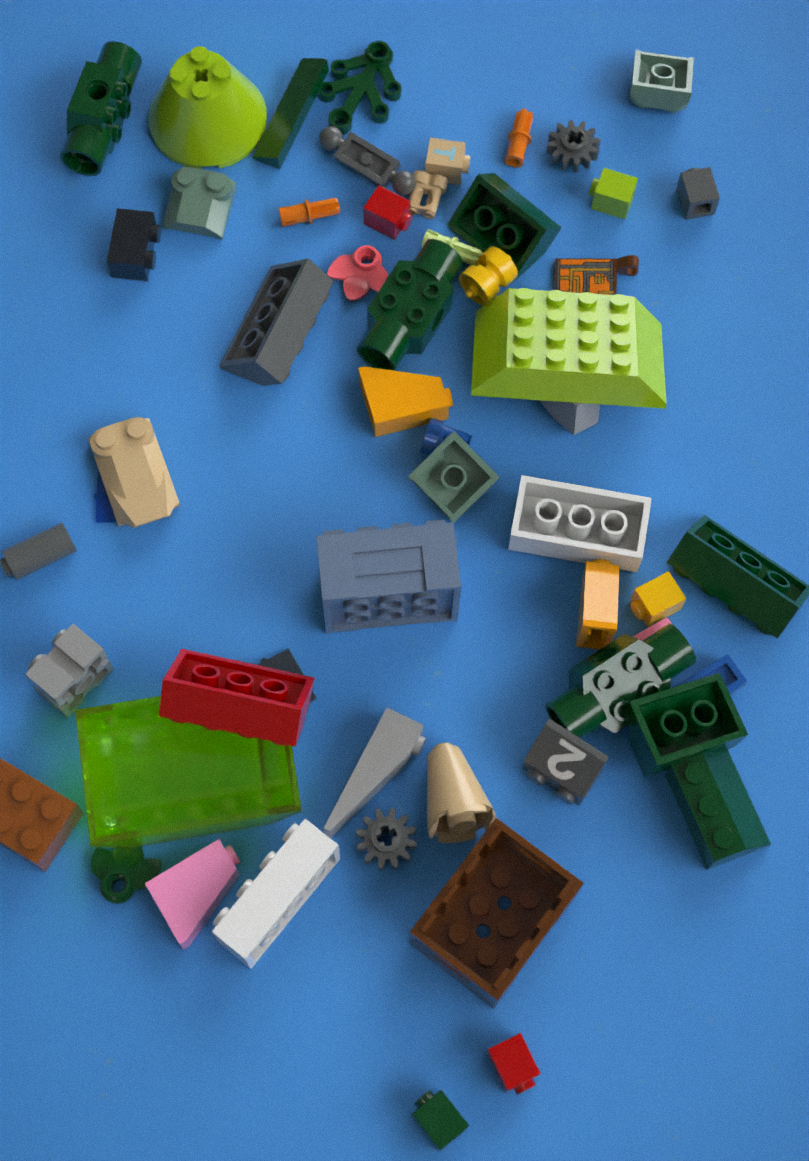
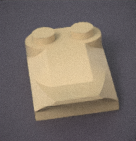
M130 418L100 428L88 438L119 527L127 524L135 528L171 516L172 510L180 506L149 418Z

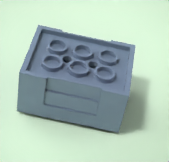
M446 519L425 521V525L412 526V523L392 524L390 529L379 530L377 526L357 528V532L344 533L343 529L323 531V535L316 536L326 634L397 625L458 621L461 580L453 522L446 523Z

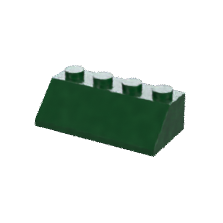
M706 515L685 533L666 562L673 567L676 574L686 579L690 578L700 585L701 590L705 594L719 598L728 604V608L734 614L745 616L755 623L759 631L766 635H773L777 639L809 596V585Z

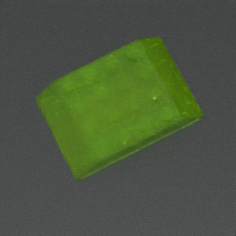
M161 696L75 710L91 847L134 848L270 825L302 812L291 745L280 746L268 740L243 738L236 733L223 730L212 731L204 728V726L191 723H175L168 718L159 717Z

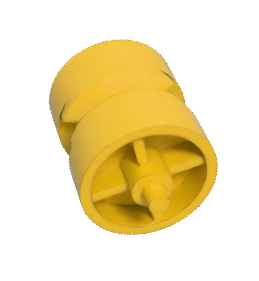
M492 246L479 257L477 266L470 265L459 275V282L467 298H471L477 304L484 306L497 296L500 291L499 286L507 287L518 276V272L511 260V256L501 249Z

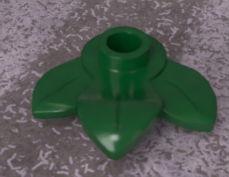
M131 835L122 841L113 853L107 849L96 847L91 860V869L94 875L101 881L100 890L103 897L111 903L121 904L131 899L135 891L147 888L145 883L159 875L161 861L155 858L144 859L143 848L135 835ZM118 881H123L125 883L124 889L121 892H114V884Z

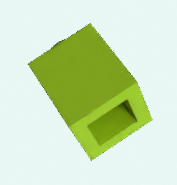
M603 168L600 178H594L590 187L589 196L593 197L591 209L626 220L635 195L638 178Z

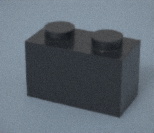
M117 208L107 257L111 278L148 281L149 272L154 270L156 265V252L153 251L154 244L159 243L161 237V226L156 224L154 212Z

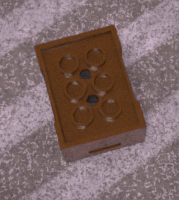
M496 818L409 932V944L494 1009L545 936L575 899L584 882ZM501 897H506L510 900L511 906L507 910H502L498 907L497 901ZM485 925L490 929V935L487 938H480L477 935L476 929L479 926Z

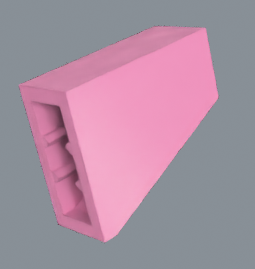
M219 839L145 883L183 950L192 944L239 877L235 867L241 863L231 845L224 848Z

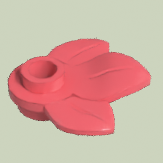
M369 245L359 247L353 255L339 256L331 264L327 273L332 279L344 281V294L349 301L362 299L370 289L378 292L389 276L388 272L382 267L381 254ZM365 260H369L372 263L363 264L362 262Z

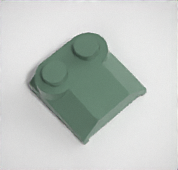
M635 50L629 93L630 101L640 108H655L669 112H678L685 109L690 102L692 94L694 58Z
M192 167L178 169L174 172L171 179L172 190L163 222V229L206 235L223 240L237 190L236 182L219 172Z
M455 431L408 476L453 523L500 478Z

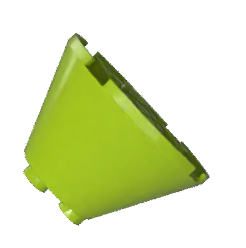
M197 46L191 52L181 56L170 69L152 99L148 122L151 136L156 146L172 161L185 167L201 169V166L219 165L220 169L243 160L259 145L267 126V110L261 92L247 77L221 55L208 51L203 46Z

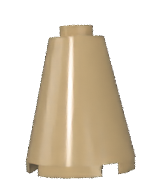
M451 743L438 744L427 756V830L429 837L433 839L434 836H437L440 843H459L476 838L475 831L484 827L486 832L496 819L495 810L461 749Z

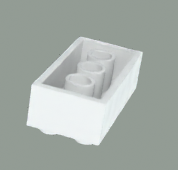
M521 475L508 550L580 563L603 559L608 560L611 564L619 565V570L637 573L643 559L652 498Z
M306 819L300 825L295 823L288 829L282 839L285 842L277 853L271 851L264 858L259 866L262 870L254 881L248 879L238 890L236 896L239 899L232 908L228 909L225 907L213 921L215 928L212 933L218 943L250 969H252L340 860L339 845Z

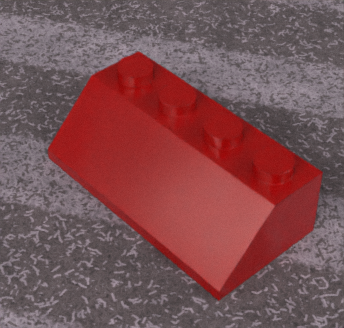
M181 649L163 678L159 717L168 718L175 723H191L204 726V728L212 731L223 730L232 732L243 738L268 740L280 746H296L303 730L315 677Z

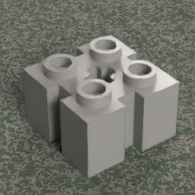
M74 624L67 630H61L52 641L54 648L47 656L45 654L36 656L29 664L28 671L25 673L29 681L34 685L33 687L37 693L67 719L85 701L87 693L93 687L96 689L113 670L104 649Z

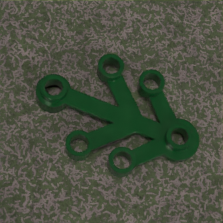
M373 41L365 49L363 55L346 60L337 59L331 64V76L337 81L323 82L318 92V97L322 102L329 103L335 99L336 94L352 89L343 107L332 110L328 117L329 126L338 128L342 135H346L352 129V116L365 93L372 107V120L378 124L388 121L389 107L383 103L373 80L377 71L385 84L384 97L389 101H397L401 97V84L395 80L389 66L393 61V51L386 42ZM365 67L361 74L347 77L348 71ZM338 68L344 69L343 71H336ZM390 89H395V90H397V91L392 93V92H389L388 90H390ZM329 90L331 93L325 94L323 91ZM382 111L384 114L377 115L376 112Z

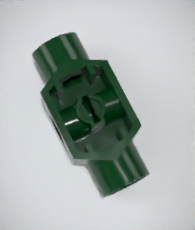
M107 42L103 45L97 62L86 61L67 109V139L60 154L63 164L76 173L85 176L99 175L107 154H111L115 143H119L121 140L122 124L124 119L129 118L132 108L130 94L142 65L141 56L132 47L121 42Z
M429 239L425 242L414 261L399 260L367 308L369 330L359 343L357 352L368 365L373 368L395 371L405 354L423 353L452 307L453 287L451 282L463 264L461 256L454 248L440 240Z
M670 623L643 641L623 634L569 669V689L545 704L546 711L552 721L580 739L600 726L613 733H617L629 725L628 703L670 689L671 679L696 663L694 651L680 630Z

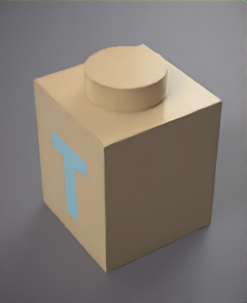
M430 138L425 172L431 175L439 174L446 177L448 184L461 185L462 173L468 174L471 156L465 155L466 143Z

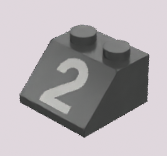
M548 719L525 758L522 769L526 771V777L540 786L545 783L556 790L554 794L561 801L572 805L574 802L580 806L602 773L608 756L551 719Z

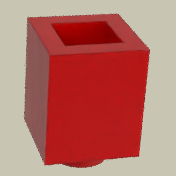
M379 185L363 207L364 225L396 240L400 232H405L411 224L413 218L410 214L411 201Z
M521 1033L487 1050L486 1053L505 1093L514 1089L516 1095H519L536 1086L533 1079L541 1073Z

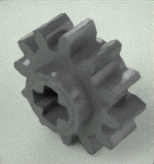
M572 119L569 120L568 127L566 128L558 123L556 132H549L546 153L552 155L551 163L562 162V171L566 170L568 165L572 166L575 173L578 172L579 165L589 169L591 160L597 161L600 139L594 138L596 129L592 128L586 131L584 121L577 127L574 126Z
M379 808L376 809V820L372 821L369 817H363V823L367 830H356V836L365 840L357 845V851H368L365 856L366 864L372 863L374 859L378 860L379 871L384 869L385 862H390L392 869L397 870V859L399 858L409 863L410 855L406 849L414 850L417 848V842L408 839V837L416 834V827L405 828L408 822V815H403L398 820L395 818L394 808L390 809L386 817H383ZM388 832L389 837L394 835L392 845L385 846L384 841L378 843L381 840V834Z

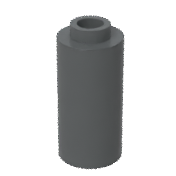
M61 522L3 550L4 557L0 559V564L7 577L14 575L16 580H19L77 552L64 524Z

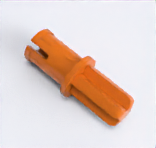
M521 109V111L516 112L513 129L508 133L509 146L505 156V163L515 168L521 167L524 164L526 147L531 143L530 129L533 113L527 111V109Z
M337 198L311 203L306 199L305 203L278 208L282 227L304 222L313 224V219L340 213Z

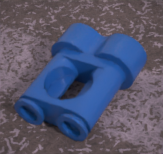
M431 418L420 453L429 456L441 444L442 439H446L453 431L468 445L473 435L469 436L468 433L443 425V421Z

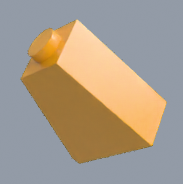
M365 366L358 368L359 385L375 437L427 425L430 423L431 418L440 421L449 418V407L453 406V399L450 389H444L441 377Z
M596 559L592 562L586 561L582 575L576 647L600 650L613 641L617 631L619 565L611 564L608 560Z

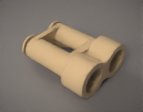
M416 170L413 172L416 186L409 196V201H411L410 214H422L427 219H434L441 194H444L446 191L448 179L439 174L431 175L425 171ZM422 195H429L426 206H419Z

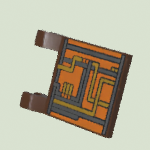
M627 255L617 259L555 258L554 290L615 295L617 273L626 276L637 275L639 258L636 255Z

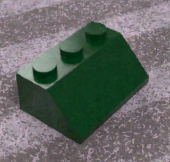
M495 173L478 174L447 224L474 248L480 249L483 253L493 246L510 255L518 272V276L514 280H517L546 253L562 228Z
M720 672L628 703L631 748L644 778L666 771L670 765L698 754L733 748L748 735Z
M728 750L701 753L670 765L665 777L707 870L771 845Z

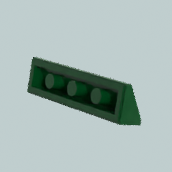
M323 58L301 59L253 155L254 160L281 169L329 72L328 60Z

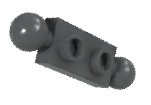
M329 126L321 131L319 135L321 146L328 151L337 150L334 158L345 167L377 186L380 185L386 188L389 182H391L394 191L400 195H408L415 189L416 179L409 171L397 172L401 166L399 160L351 131L345 140L341 131L336 127Z

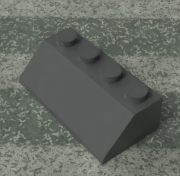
M309 258L271 266L219 367L224 371L262 386L282 384L290 374V367L295 357L303 348V341L308 331L316 323V316L321 306L328 299V292L334 281Z

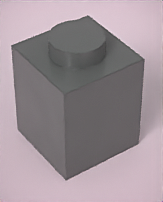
M691 168L681 172L676 190L685 220L715 215L720 196L711 168Z

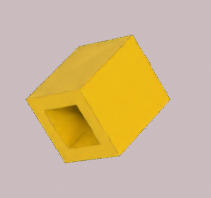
M668 571L635 588L630 606L635 617L638 620L643 619L646 626L649 627L681 610L686 597Z

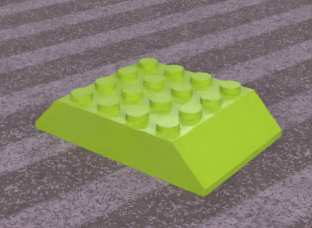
M508 288L475 312L471 396L666 409L661 323L634 296Z

